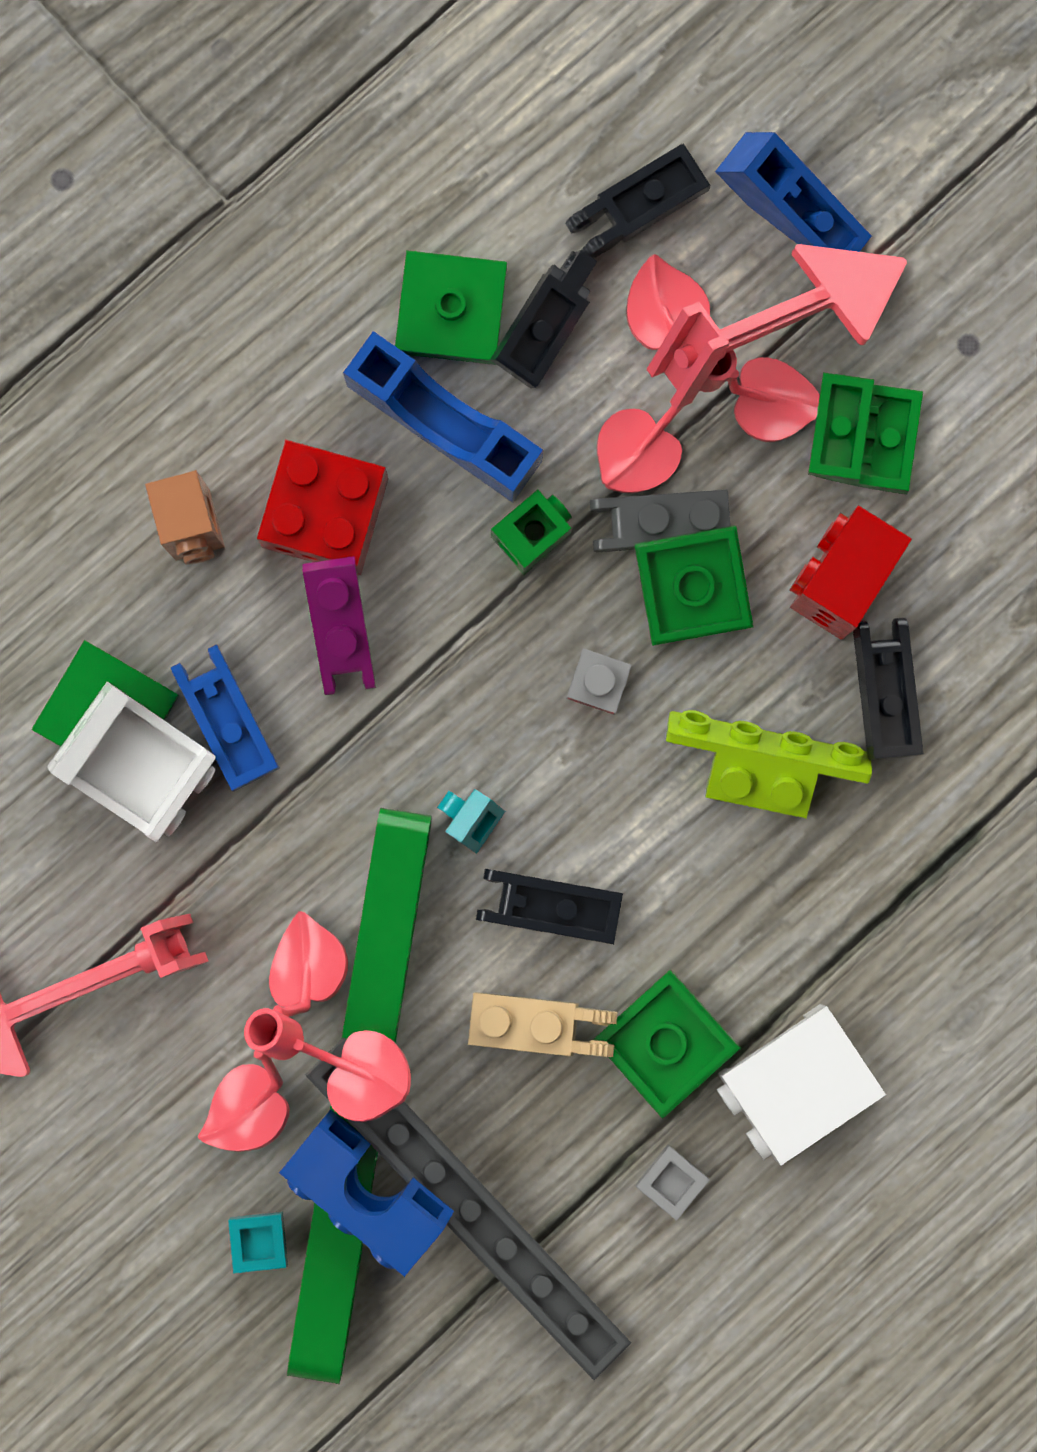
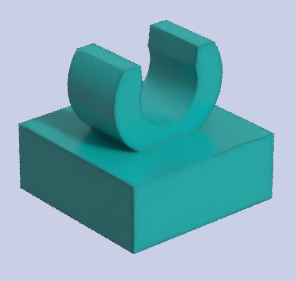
M476 789L473 790L466 802L448 791L437 807L453 819L445 832L476 854L506 812L493 800Z
M283 1212L230 1217L228 1223L233 1274L280 1269L288 1266Z

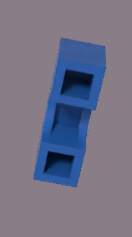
M330 1109L279 1174L287 1179L289 1187L296 1195L305 1200H312L327 1212L336 1228L345 1234H353L368 1246L373 1257L381 1265L389 1269H396L405 1277L443 1232L454 1210L415 1178H412L403 1190L394 1196L379 1197L369 1193L358 1179L357 1164L371 1143Z

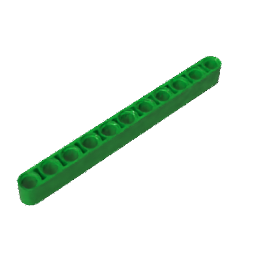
M380 808L342 1038L344 1037L346 1040L354 1032L367 1030L381 1033L396 1043L430 836L431 815ZM330 1106V1109H331L333 1112H335L339 1117H341L345 1122H347L350 1126H352V1127L356 1130V1128H355L346 1118L340 1116V1115L332 1108V1106ZM372 1145L369 1146L357 1164L358 1179L361 1185L371 1194L378 1152ZM314 1203L287 1376L340 1384L363 1242L353 1234H345L336 1228L331 1222L329 1214L316 1203Z

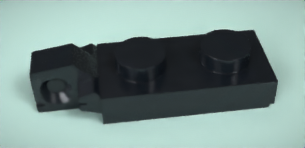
M579 250L578 252L572 251L561 268L551 265L546 274H543L490 360L529 388H536L590 303L586 300L590 290L583 286L597 261L583 250Z

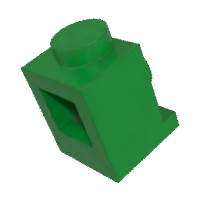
M537 489L491 528V538L520 572L525 575L535 564L571 535L572 528L567 522L572 519V516L556 496L552 494L546 499ZM530 524H539L544 529V536L539 540H531L525 535L526 527Z

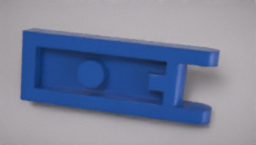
M216 644L208 648L209 657L216 668L192 680H189L188 673L181 663L172 666L171 670L205 739L216 756V760L231 790L234 792L280 769L219 646Z

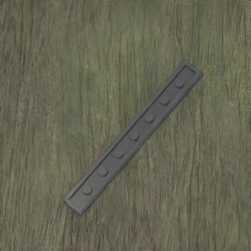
M343 1037L329 1053L341 1058L346 1039ZM319 1060L305 1075L328 1099V1079L337 1067ZM405 1102L375 1120L367 1122L348 1120L407 1183L412 1178H415L454 1210L447 1226L593 1380L631 1344L628 1338Z

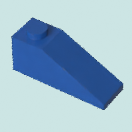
M746 132L715 171L751 209L796 244L860 252L872 237L775 132Z

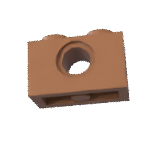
M197 470L145 484L160 543L176 561L184 559L186 565L201 563L214 558V550L225 548L210 489Z

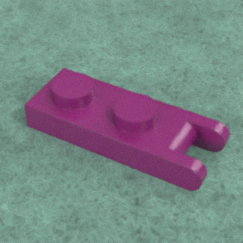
M355 557L302 564L324 694H335L336 683L333 675L362 671V681L365 689L376 688Z

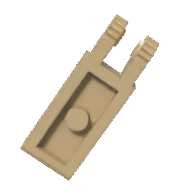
M475 992L473 993L468 1045L563 1056H574V1053L613 1057L614 1045L608 1044L607 1041L575 1040L577 1020L603 1026L616 1024L618 1012L578 1007L579 1003Z

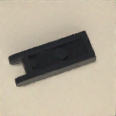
M906 618L893 619V639L871 641L870 628L867 621H861L857 628L853 630L866 750L869 760L911 757L924 754L909 625Z
M491 869L484 870L483 879L492 883L502 882L503 887L498 913L488 909L477 910L476 920L614 945L623 893Z

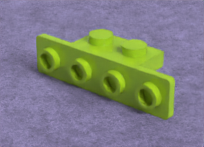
M687 710L682 713L671 711L669 713L666 731L667 742L715 752L706 786L705 798L807 819L818 774L866 784L870 783L872 776L871 760L867 758V751H863L855 744L848 742L829 744L814 741L809 736L795 731H788L783 734L762 730L758 725L747 721H735L733 723L711 719L702 712Z

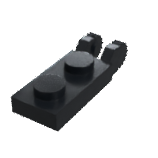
M683 143L598 194L597 200L573 214L565 224L572 234L586 229L606 214L613 227L590 239L582 249L592 258H596L613 248L621 240L623 242L628 241L709 191L711 185Z

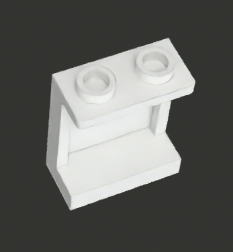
M106 682L47 768L51 774L66 784L73 785L141 830L148 838L157 842L162 834L170 836L177 829L186 813L181 807L192 791L199 794L207 786L215 773V768L211 764L216 756L124 692Z
M819 1004L804 1014V1019L730 1069L725 1068L718 1073L724 1085L717 1089L718 1093L734 1116L743 1111L753 1126V1129L747 1132L746 1135L763 1160L772 1155L777 1163L783 1165L886 1095L829 1008L825 1005Z

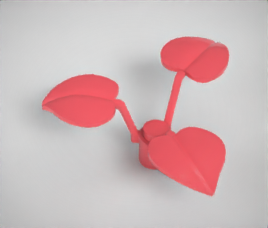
M654 254L643 264L632 282L627 299L626 317L628 326L637 341L648 349L658 350L684 307L700 302L710 315V304L705 292L696 281ZM734 350L726 352L724 358L717 362L699 390L702 392H713L727 381L730 391L733 394L740 395L734 406V414L738 424L748 435L763 442H776L789 438L814 421L817 416L820 396L815 387L802 374L788 364L769 357L749 360L742 367L739 376V372L736 370L737 358ZM738 376H739L740 385H739L738 382H737V377H738ZM671 406L657 424L647 412L640 409L620 410L604 423L598 435L597 456L601 481L606 488L621 493H639L663 484L672 476L680 463L682 447L676 437L663 430L682 408L675 410Z
M302 911L295 915L283 934L270 969L269 987L271 995L278 1005L274 1006L273 1010L263 1008L255 1011L247 1020L244 1028L246 1043L255 1050L254 1057L261 1060L265 1068L254 1064L240 1065L231 1070L217 1087L207 1120L198 1135L199 1140L213 1147L234 1152L257 1150L273 1142L285 1128L290 1109L286 1099L277 1093L283 1085V1080L271 1057L277 1060H288L301 1051L337 1067L328 1079L327 1096L332 1108L340 1116L351 1121L367 1122L375 1120L402 1104L410 1092L411 1073L408 1061L399 1046L381 1033L367 1030L354 1032L347 1038L341 1058L304 1042L301 1025L296 1020L290 1018V1016L308 1012L311 1007V1000L324 1002L335 996L345 981L348 971V957L339 939Z

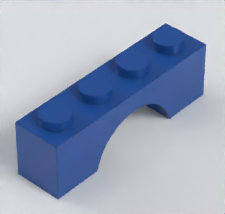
M374 331L343 372L348 388L512 503L542 463L543 449L503 421L490 418L456 398L432 379L416 360Z

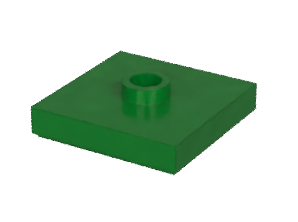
M406 250L395 346L411 356L496 365L490 359L498 348L507 262Z
M736 525L634 543L652 646L753 628Z
M669 970L619 1015L616 1024H610L593 1039L607 1041L608 1044L614 1045L613 1057H609V1059L662 1119L741 1049L672 970Z

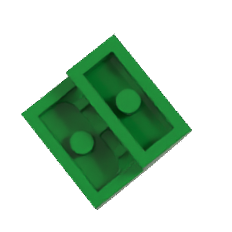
M823 372L808 475L848 485L907 495L910 487L923 391L874 385V379Z
M84 640L31 730L61 747L106 682H109L163 720L167 718L179 695Z

